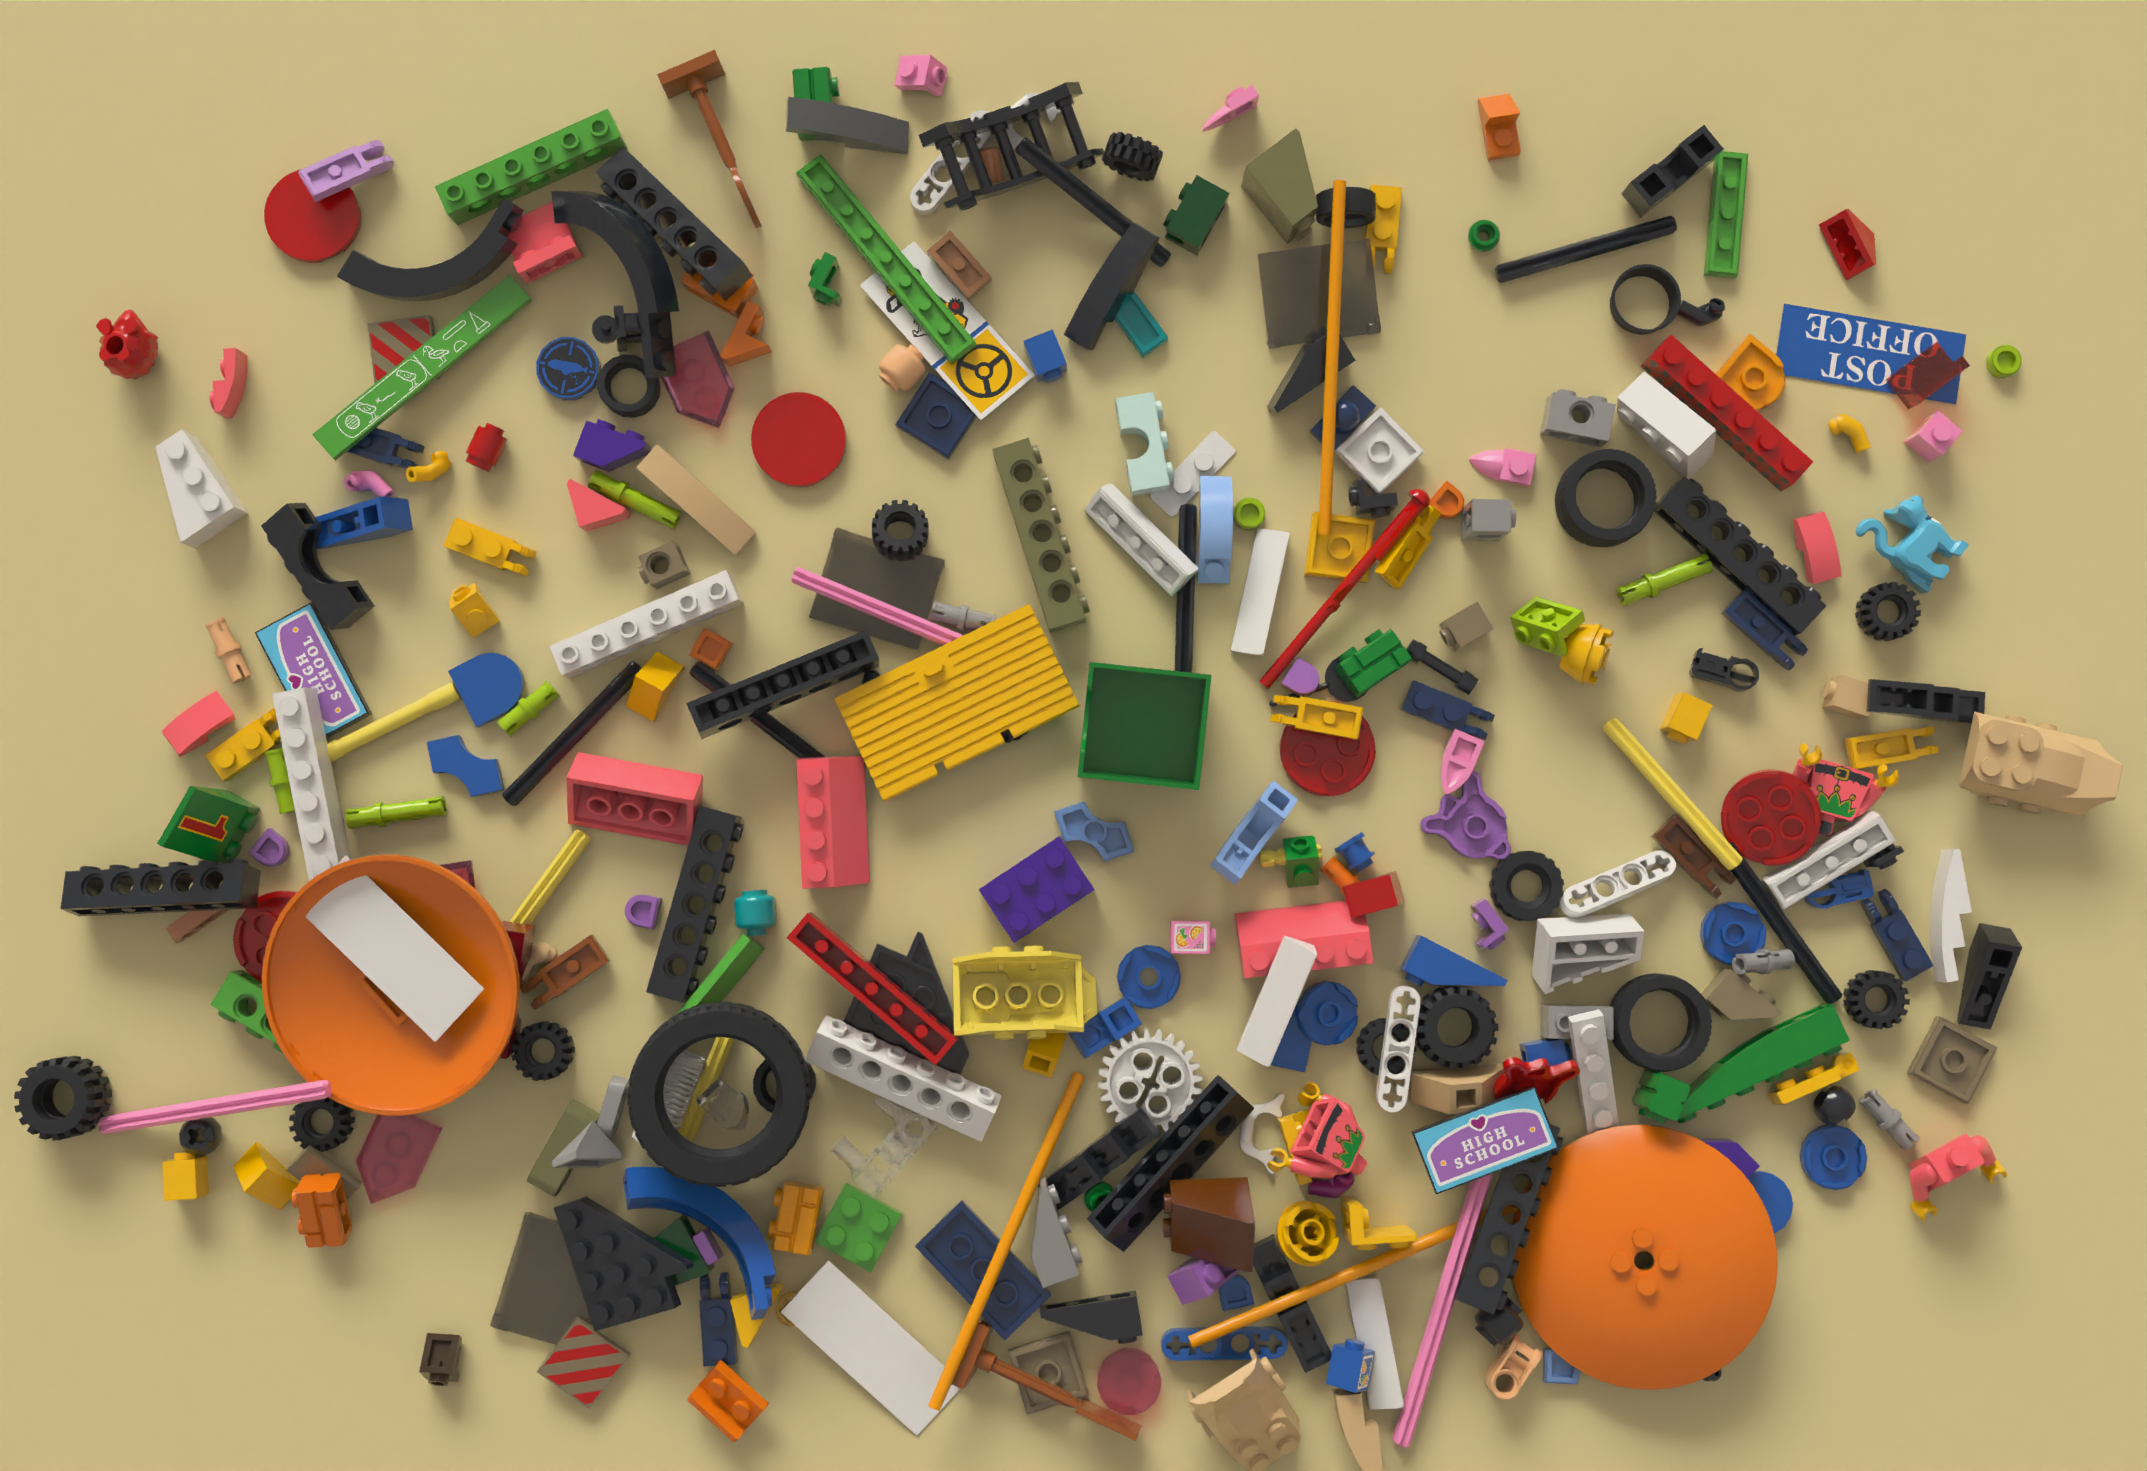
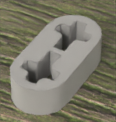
M613 1075L610 1080L597 1122L598 1127L611 1139L617 1130L629 1086V1079Z

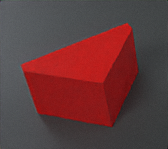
M1396 871L1342 887L1351 918L1399 906L1405 902Z

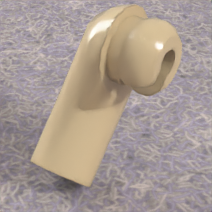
M542 942L534 945L522 980H529L536 964L544 961L549 964L555 960L557 949L549 946V943Z

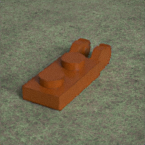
M590 935L537 971L538 974L520 986V989L524 994L535 989L541 982H545L549 991L538 996L531 1003L533 1009L536 1010L554 997L561 996L611 960L595 936Z

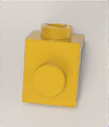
M476 583L470 586L462 585L451 594L449 599L450 610L472 638H475L499 622L498 615L481 595Z

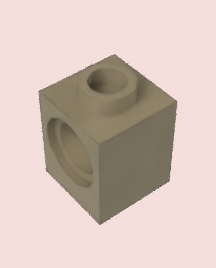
M674 541L638 556L642 565L637 568L645 584L650 583L655 589H659L691 574L679 546ZM661 559H667L669 561L668 570L663 574H656V563Z
M1478 601L1439 624L1442 628L1439 631L1441 638L1448 647L1452 646L1455 651L1493 630Z

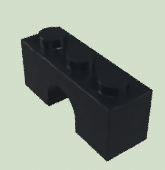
M1703 125L1682 141L1657 165L1654 163L1632 180L1621 194L1641 218L1712 163L1724 148L1706 126Z

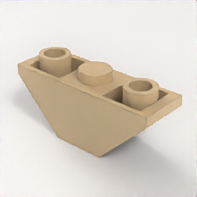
M1503 1064L1470 1066V1068L1466 1069L1438 1068L1412 1070L1409 1082L1410 1102L1452 1115L1496 1099L1493 1086L1504 1072Z

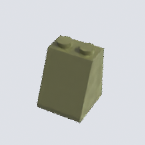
M1295 128L1246 165L1241 187L1286 244L1294 238L1300 241L1311 232L1312 228L1310 226L1315 222L1314 217L1318 208L1301 134Z

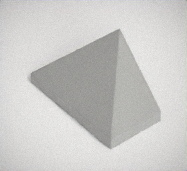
M592 1121L552 1161L553 1168H599L622 1159V1154L598 1125Z

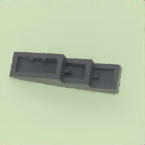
M788 97L786 132L816 135V140L845 143V147L899 154L908 153L909 122L829 102Z

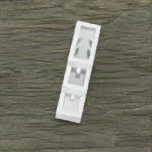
M1960 849L1941 850L1933 882L1930 907V954L1934 965L1932 966L1933 978L1936 982L1959 981L1953 948L1965 947L1960 914L1972 913Z

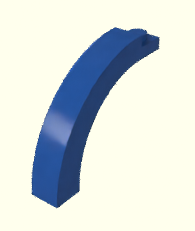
M661 1167L626 1168L623 1176L627 1210L654 1208L674 1211L697 1220L713 1231L726 1244L739 1265L745 1283L751 1320L763 1319L769 1307L772 1306L771 1289L769 1286L765 1287V1285L772 1284L776 1271L767 1243L748 1213L734 1199L717 1187H708L705 1184L700 1186L685 1182V1179H678Z

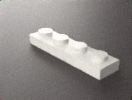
M1599 1009L1569 1016L1568 1022L1574 1061L1578 1063L1580 1073L1577 1075L1584 1128L1589 1134L1597 1130L1619 1126L1604 1016Z

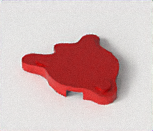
M1516 1057L1508 1058L1503 1062L1504 1072L1496 1080L1493 1091L1495 1098L1498 1099L1534 1085L1539 1098H1543L1544 1104H1547L1557 1094L1559 1087L1566 1081L1576 1077L1580 1073L1578 1063L1573 1060L1550 1066L1545 1058L1531 1062H1523Z

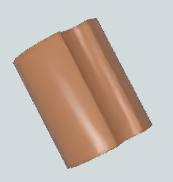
M999 147L979 149L991 183L1005 181Z

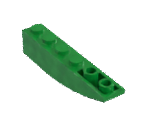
M1822 1003L1762 1031L1723 1056L1689 1085L1691 1089L1686 1101L1681 1103L1684 1107L1678 1122L1684 1123L1692 1120L1697 1116L1696 1111L1705 1107L1711 1110L1726 1103L1725 1098L1735 1093L1737 1096L1748 1094L1755 1090L1754 1085L1765 1080L1766 1083L1776 1081L1784 1076L1783 1071L1794 1067L1797 1070L1809 1066L1813 1063L1812 1058L1822 1053L1824 1056H1829L1842 1050L1841 1045L1850 1041L1834 1005Z

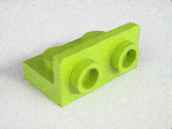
M1537 596L1510 616L1514 636L1519 643L1561 657L1568 653L1564 638L1586 621L1583 610Z

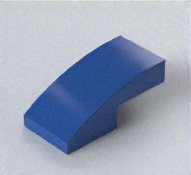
M1123 997L1088 1020L1084 1025V1032L1069 1033L1083 1059L1111 1042L1123 1037L1142 1025L1127 997Z

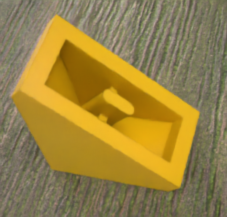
M656 651L635 675L626 707L655 722L685 666Z
M255 1142L233 1166L245 1193L279 1210L292 1199L293 1189L297 1188L300 1182L296 1177L287 1172V1169L259 1142Z
M779 1282L767 1285L772 1293V1306L784 1286ZM745 1291L735 1294L731 1298L730 1303L741 1345L748 1349L772 1306L769 1307L763 1319L751 1320L747 1293Z

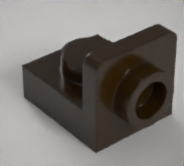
M427 1333L419 1372L428 1380L429 1384L447 1386L448 1382H458L459 1374L456 1372L462 1342L460 1335Z

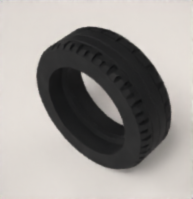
M704 1003L675 1014L658 1027L647 1040L638 1054L630 1074L627 1092L628 1113L632 1128L635 1130V1136L640 1145L658 1166L665 1168L666 1172L678 1179H685V1182L700 1186L703 1184L708 1185V1187H726V1185L730 1184L734 1186L746 1183L752 1178L756 1179L767 1173L773 1166L778 1165L794 1147L808 1116L810 1079L806 1061L796 1040L772 1016L741 1003ZM709 1038H732L752 1046L766 1059L776 1082L775 1108L766 1126L748 1142L728 1149L705 1148L684 1138L671 1123L664 1105L663 1090L665 1078L674 1060L691 1045Z

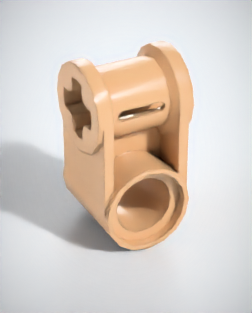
M1516 1335L1508 1345L1500 1347L1496 1358L1486 1371L1485 1384L1487 1388L1501 1399L1515 1397L1529 1374L1538 1365L1542 1352L1538 1348L1533 1350L1520 1341L1519 1336ZM1516 1351H1519L1520 1353H1522V1354L1524 1355V1357L1522 1358L1521 1356H1519V1355L1516 1354L1515 1352H1516ZM1502 1374H1508V1385L1503 1389H1497V1378Z

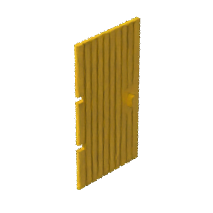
M1030 603L834 698L884 802L938 776L939 774L934 766L937 763L943 761L948 771L1004 744L1005 741L1001 732L1007 729L1010 730L1013 738H1016L1080 707Z

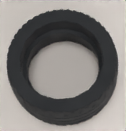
M1602 449L1590 452L1575 461L1562 475L1555 493L1557 518H1559L1563 529L1582 544L1584 543L1592 547H1612L1622 544L1641 532L1653 515L1657 499L1654 478H1652V474L1645 464L1630 453L1618 449ZM1595 469H1607L1618 473L1628 482L1634 496V510L1631 517L1624 524L1616 528L1604 529L1593 525L1582 515L1576 503V488L1578 482L1586 473Z
M1645 974L1628 981L1612 998L1610 1004L1613 1007L1612 1042L1623 1057L1631 1063L1657 1072L1674 1071L1694 1062L1704 1052L1705 1047H1707L1712 1029L1710 1009L1701 993L1687 981L1667 974ZM1657 990L1667 991L1678 997L1685 1006L1688 1017L1687 1032L1680 1045L1672 1051L1663 1054L1649 1053L1639 1047L1632 1038L1629 1025L1631 1010L1638 999L1648 992Z

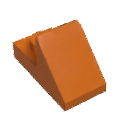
M1510 94L1479 98L1478 107L1488 161L1519 156L1521 150L1516 120L1520 115V111Z
M749 300L720 355L723 362L728 366H733L772 352L769 345L752 337L753 334H759L765 318L762 317L764 313L760 306Z

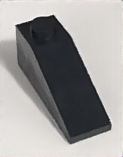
M1324 326L1312 332L1308 336L1310 341L1299 350L1267 405L1269 412L1278 413L1325 381L1327 330ZM1339 335L1338 372L1356 361L1341 335Z
M1979 923L1968 953L1957 1019L1959 1024L1991 1030L2022 950V946L2011 928Z
M1136 1290L1040 1306L1042 1319L1110 1341L1117 1340L1119 1344L1134 1342L1137 1340V1336L1143 1335Z

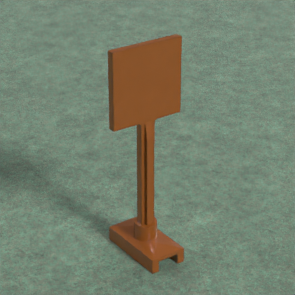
M981 1320L980 1323L978 1322L952 1385L963 1390L971 1381L977 1368L987 1373L992 1371L1063 1406L1076 1408L1075 1413L1136 1441L1142 1425L1085 1398H1082L1080 1401L1070 1392L998 1359L996 1354L986 1350L993 1328L984 1320Z

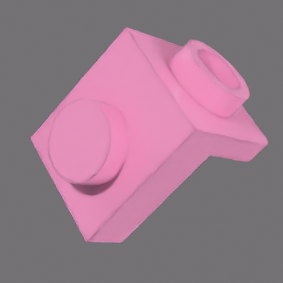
M932 55L900 56L894 86L901 91L927 90L935 97L942 96L944 84L947 80V67Z

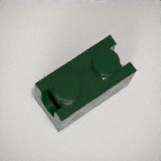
M1196 175L1192 184L1189 182L1185 183L1178 197L1181 200L1178 209H1171L1163 223L1167 232L1165 238L1198 256L1228 203L1230 193Z

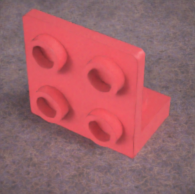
M553 202L523 215L520 226L516 231L510 232L508 238L518 243L512 251L515 259L513 264L518 274L527 284L584 257L568 223L555 224Z

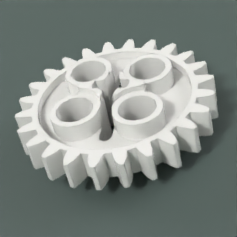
M1144 1028L1142 1038H1138L1137 1034L1131 1031L1132 1041L1127 1042L1123 1037L1119 1038L1122 1046L1120 1049L1112 1045L1109 1047L1114 1055L1113 1058L1105 1056L1102 1058L1108 1068L1098 1070L1099 1075L1106 1078V1080L1098 1082V1088L1107 1089V1091L1100 1096L1101 1101L1111 1100V1103L1106 1107L1107 1113L1115 1110L1118 1111L1115 1116L1116 1123L1141 1107L1156 1127L1161 1125L1166 1132L1169 1129L1168 1122L1172 1120L1174 1123L1178 1116L1187 1109V1105L1193 1103L1195 1099L1191 1097L1192 1094H1201V1088L1195 1086L1194 1083L1201 1081L1202 1076L1193 1073L1200 1065L1198 1062H1189L1194 1055L1192 1050L1182 1052L1185 1046L1183 1040L1176 1045L1173 1044L1174 1034L1172 1033L1164 1040L1162 1039L1161 1029L1156 1031L1154 1037H1150L1148 1029ZM1141 1052L1148 1053L1151 1056L1149 1065L1146 1067L1136 1066L1133 1061L1137 1054ZM1164 1056V1060L1154 1076L1157 1084H1151L1148 1087L1142 1105L1137 1107L1136 1102L1145 1089L1143 1078L1151 1077L1158 1057ZM1171 1066L1177 1067L1180 1070V1075L1176 1080L1167 1081L1163 1078L1162 1075L1166 1068ZM1128 1081L1135 1083L1137 1091L1133 1095L1124 1096L1120 1093L1119 1089L1123 1083ZM1157 1095L1163 1096L1166 1099L1165 1106L1160 1110L1151 1109L1148 1105L1149 1100Z

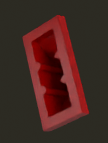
M1845 209L1819 224L1846 280L1876 265L1874 233L1849 209Z

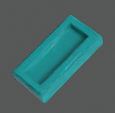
M1135 291L1132 295L1126 294L1114 320L1141 357L1144 358L1167 342L1168 336Z

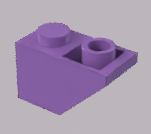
M1193 1257L1180 1265L1167 1277L1182 1305L1209 1297L1240 1270Z

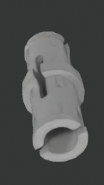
M935 600L932 610L941 611L944 614L931 612L930 621L956 625L959 630H964V628L976 630L986 625L982 621L990 623L996 620L995 614L991 615L969 610V606L962 605L961 608Z
M1758 949L1754 953L1736 954V957L1732 959L1733 969L1739 975L1757 972L1761 975L1770 974L1773 970L1791 969V966L1795 964V956L1789 949L1778 951Z
M1876 1089L1867 1091L1864 1094L1867 1097L1866 1099L1863 1096L1859 1099V1103L1878 1121L1877 1126L1883 1131L1886 1130L1904 1151L1914 1146L1911 1142L1912 1140L1915 1143L1919 1141L1920 1137L1901 1119L1902 1114L1897 1109H1892L1877 1093Z

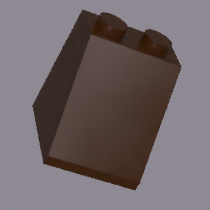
M1248 1178L1170 1180L1169 1194H1163L1164 1214H1169V1218H1163L1164 1238H1170L1171 1251L1244 1272H1253L1255 1219Z

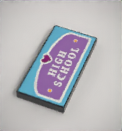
M310 602L255 632L285 691L304 687L317 689L326 739L372 715L327 626L321 621L319 612L313 603Z
M1534 1085L1411 1131L1436 1195L1559 1148Z

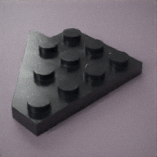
M917 932L907 956L877 944L870 962L954 1033L953 1009L923 933ZM854 996L843 1022L862 1032L870 1033L888 1044L901 1047L906 1052L921 1059L929 1060ZM958 1036L957 1041L936 1065L961 1075L970 1053L963 1036Z
M587 1196L554 1207L595 1331L675 1309L681 1305L672 1275L694 1267L692 1261Z

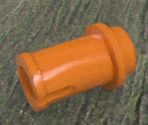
M1333 856L1320 870L1341 888L1340 893H1344L1342 887L1360 882L1358 879L1359 875L1357 873L1354 875L1351 871H1348L1336 856Z

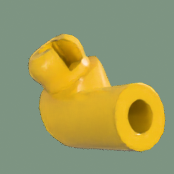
M1839 414L1837 418L1829 421L1828 426L1831 433L1834 435L1842 432L1847 434L1856 453L1871 448L1863 425L1859 421L1846 414Z
M445 451L432 453L431 460L433 464L428 466L408 467L406 470L407 480L409 482L433 481L450 469L451 461L448 460V453Z

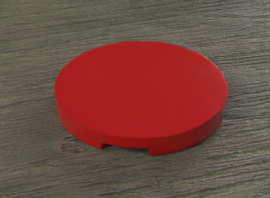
M299 170L283 177L269 193L264 209L265 226L271 240L285 254L298 261L320 263L323 260L336 256L342 251L345 252L354 242L360 229L361 208L350 187L315 202L302 182L298 173Z
M793 392L773 399L760 411L752 428L751 446L757 463L773 480L790 487H808L818 484V482L824 480L839 467L846 450V431L839 414L826 400L810 393Z
M1362 716L1358 740L1294 729V726L1286 725L1280 740V758L1286 774L1299 788L1317 796H1338L1353 790L1366 779L1374 764L1376 750L1370 725Z
M1774 769L1759 770L1738 780L1728 791L1721 810V825L1726 840L1733 842L1745 858L1768 866L1787 864L1806 854L1818 837L1822 820L1819 801L1810 786L1789 772Z
M274 891L259 896L257 908L246 909L236 922L233 935L235 955L239 964L260 983H262L263 959L271 931L282 910L297 893L295 891Z

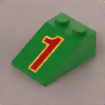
M190 786L157 844L200 859L226 864L229 859H235L242 849L240 843L245 834L255 827L258 821L256 815L260 808L228 790Z

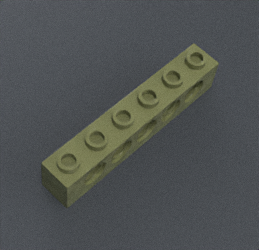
M1029 438L993 448V455L1049 633L1086 622L1085 614L1089 613L1090 610L1085 595L1079 596L1075 584L1080 583V578L1075 564L1069 566L1066 557L1067 553H1071L1066 534L1060 536L1056 524L1061 523V518L1056 504L1050 506L1047 494L1052 493L1047 475L1041 476L1037 464L1043 462L1038 446H1031ZM1021 468L1029 469L1032 472L1031 479L1027 482H1019L1014 477L1017 470ZM1037 498L1041 501L1042 506L1036 512H1029L1024 508L1026 500ZM1038 528H1047L1051 532V537L1046 542H1038L1033 537L1034 532ZM1054 557L1058 559L1061 563L1059 570L1047 572L1042 566L1047 558ZM1064 587L1068 589L1070 598L1063 603L1055 601L1052 593L1056 588Z

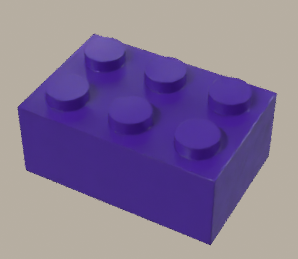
M1058 836L978 890L1013 943H1015L1095 889L1060 836Z

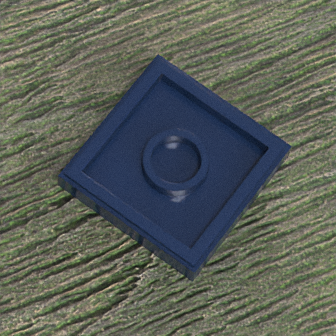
M929 372L895 425L949 460L977 416L946 382Z

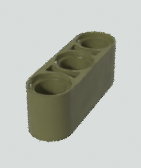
M573 1099L564 1111L529 1173L527 1182L556 1197L574 1168H553L552 1161L592 1121L597 1124L600 1114Z

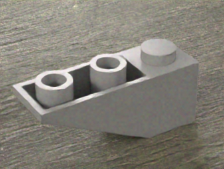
M1042 1177L1040 1180L1031 1245L1032 1261L1042 1288L1080 1275L1078 1264L1083 1262L1077 1244L1070 1245L1067 1234L1072 1233L1068 1219L1065 1214L1059 1215L1055 1205L1061 1203L1054 1184L1048 1186L1045 1177Z

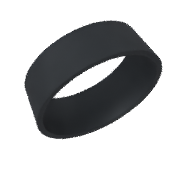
M1651 264L1636 265L1623 272L1615 282L1610 297L1611 314L1617 324L1624 330L1639 335L1650 334L1668 326L1677 316L1681 305V292L1674 277L1665 269ZM1637 276L1649 277L1657 281L1665 289L1669 299V310L1664 321L1656 328L1641 329L1627 323L1619 314L1615 303V292L1627 279Z

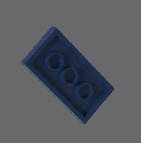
M961 1200L915 1247L960 1295L972 1305L1000 1238ZM1010 1250L981 1317L1005 1341L1051 1296V1292L1047 1288H1042L1040 1280Z

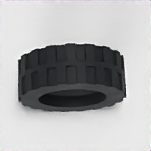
M1534 851L1511 853L1503 860H1500L1497 863V867L1493 869L1491 873L1492 879L1489 881V887H1491L1490 895L1495 901V906L1503 911V914L1518 921H1537L1552 914L1554 908L1559 906V901L1564 894V879L1561 878V871L1555 866V862L1545 857V854ZM1523 870L1533 871L1540 877L1542 882L1540 895L1530 902L1518 900L1511 890L1513 877Z

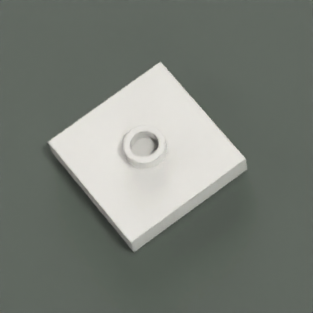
M1381 407L1335 450V453L1359 478H1363V482L1376 495L1382 494L1425 452Z

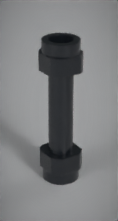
M1414 639L1411 641L1406 650L1412 657V662L1417 664L1420 661L1456 683L1454 687L1467 695L1471 693L1479 680L1466 670L1463 673L1426 651L1427 646Z

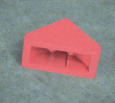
M572 479L568 480L567 487L578 525L587 532L629 519L632 514L623 506Z

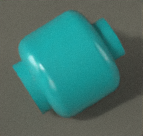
M767 890L742 891V896L735 899V925L739 929L747 930V936L766 935V928H772L776 925V900L772 895H767Z

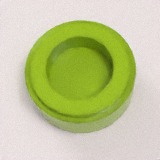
M2001 345L1988 354L1986 359L1988 371L1997 378H2007L2015 374L2022 364L2020 352L2010 345Z
M1244 498L1234 508V521L1241 529L1254 530L1263 523L1265 508L1255 498Z

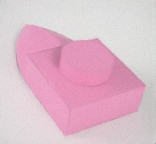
M1252 85L1246 89L1240 87L1232 91L1227 96L1225 105L1217 110L1202 128L1203 132L1222 126L1255 108L1259 95L1254 86Z
M1505 448L1504 450H1490L1478 453L1470 457L1469 461L1474 468L1488 478L1529 487L1532 481L1537 454Z
M1457 729L1452 731L1441 758L1443 759L1441 783L1445 794L1455 791L1469 778L1485 741Z

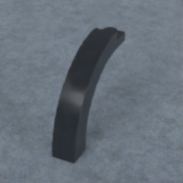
M504 198L480 236L464 251L442 263L423 268H396L382 265L365 254L353 250L337 277L350 285L370 293L395 300L428 301L458 294L486 279L510 256L518 243L508 238L510 232L516 231L522 221L521 215L524 210Z

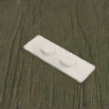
M1212 431L1173 471L1174 480L1169 481V490L1154 492L1150 498L1167 515L1174 517L1179 512L1180 506L1186 504L1199 491L1200 476H1213L1235 453V449L1216 431Z

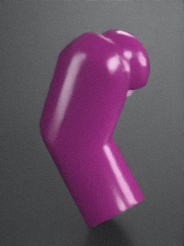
M1349 1172L1347 1174L1335 1175L1328 1180L1311 1178L1312 1182L1309 1183L1308 1194L1339 1198L1353 1185L1354 1175Z

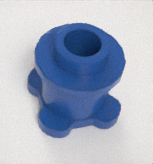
M1360 832L1334 849L1336 853L1341 852L1349 865L1347 867L1348 871L1355 868L1358 873L1374 863L1370 857L1375 852H1370L1362 838L1365 835L1363 832Z

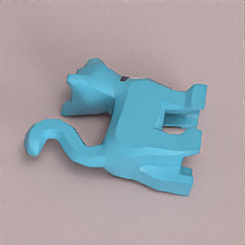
M1917 495L1901 501L1894 509H1886L1883 512L1885 516L1909 528L1907 534L1894 547L1887 544V531L1882 522L1875 518L1864 519L1856 528V535L1862 537L1868 531H1873L1875 534V549L1882 557L1889 559L1891 565L1902 573L1906 581L1922 594L1929 592L1931 589L1930 585L1933 581L1930 578L1943 580L1950 571L1947 565H1937L1932 561L1931 556L1937 551L1947 558H1951L1953 554L1961 556L1969 545L1963 540H1952L1942 524L1927 514L1923 506L1922 497Z

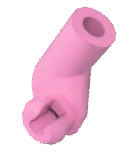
M373 470L354 471L344 479L346 489L352 492L372 490L377 497H391L394 493L393 489Z

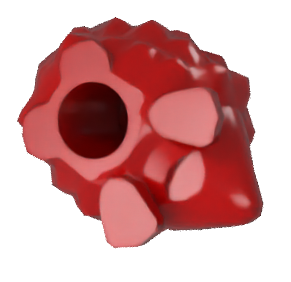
M130 309L124 311L113 325L111 320L107 318L101 319L96 324V328L103 335L99 340L101 343L99 357L104 361V366L110 370L111 374L118 375L124 379L132 378L136 380L149 374L150 368L155 365L154 361L158 356V337L154 333L149 332L137 314Z

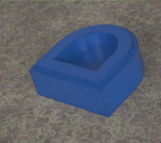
M1240 1274L1234 1275L1218 1288L1223 1311L1254 1305L1250 1284Z

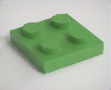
M846 1183L814 1242L859 1267L872 1272L902 1213Z

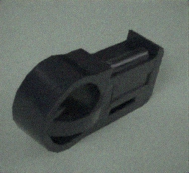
M1699 648L1695 652L1689 671L1690 676L1693 678L1725 686L1737 692L1751 689L1759 680L1758 667L1749 659L1731 656L1727 660V658L1702 653L1703 648ZM1744 664L1752 670L1753 677L1733 672L1731 669L1734 665ZM1731 678L1748 682L1751 684L1746 686H1739L1735 684Z

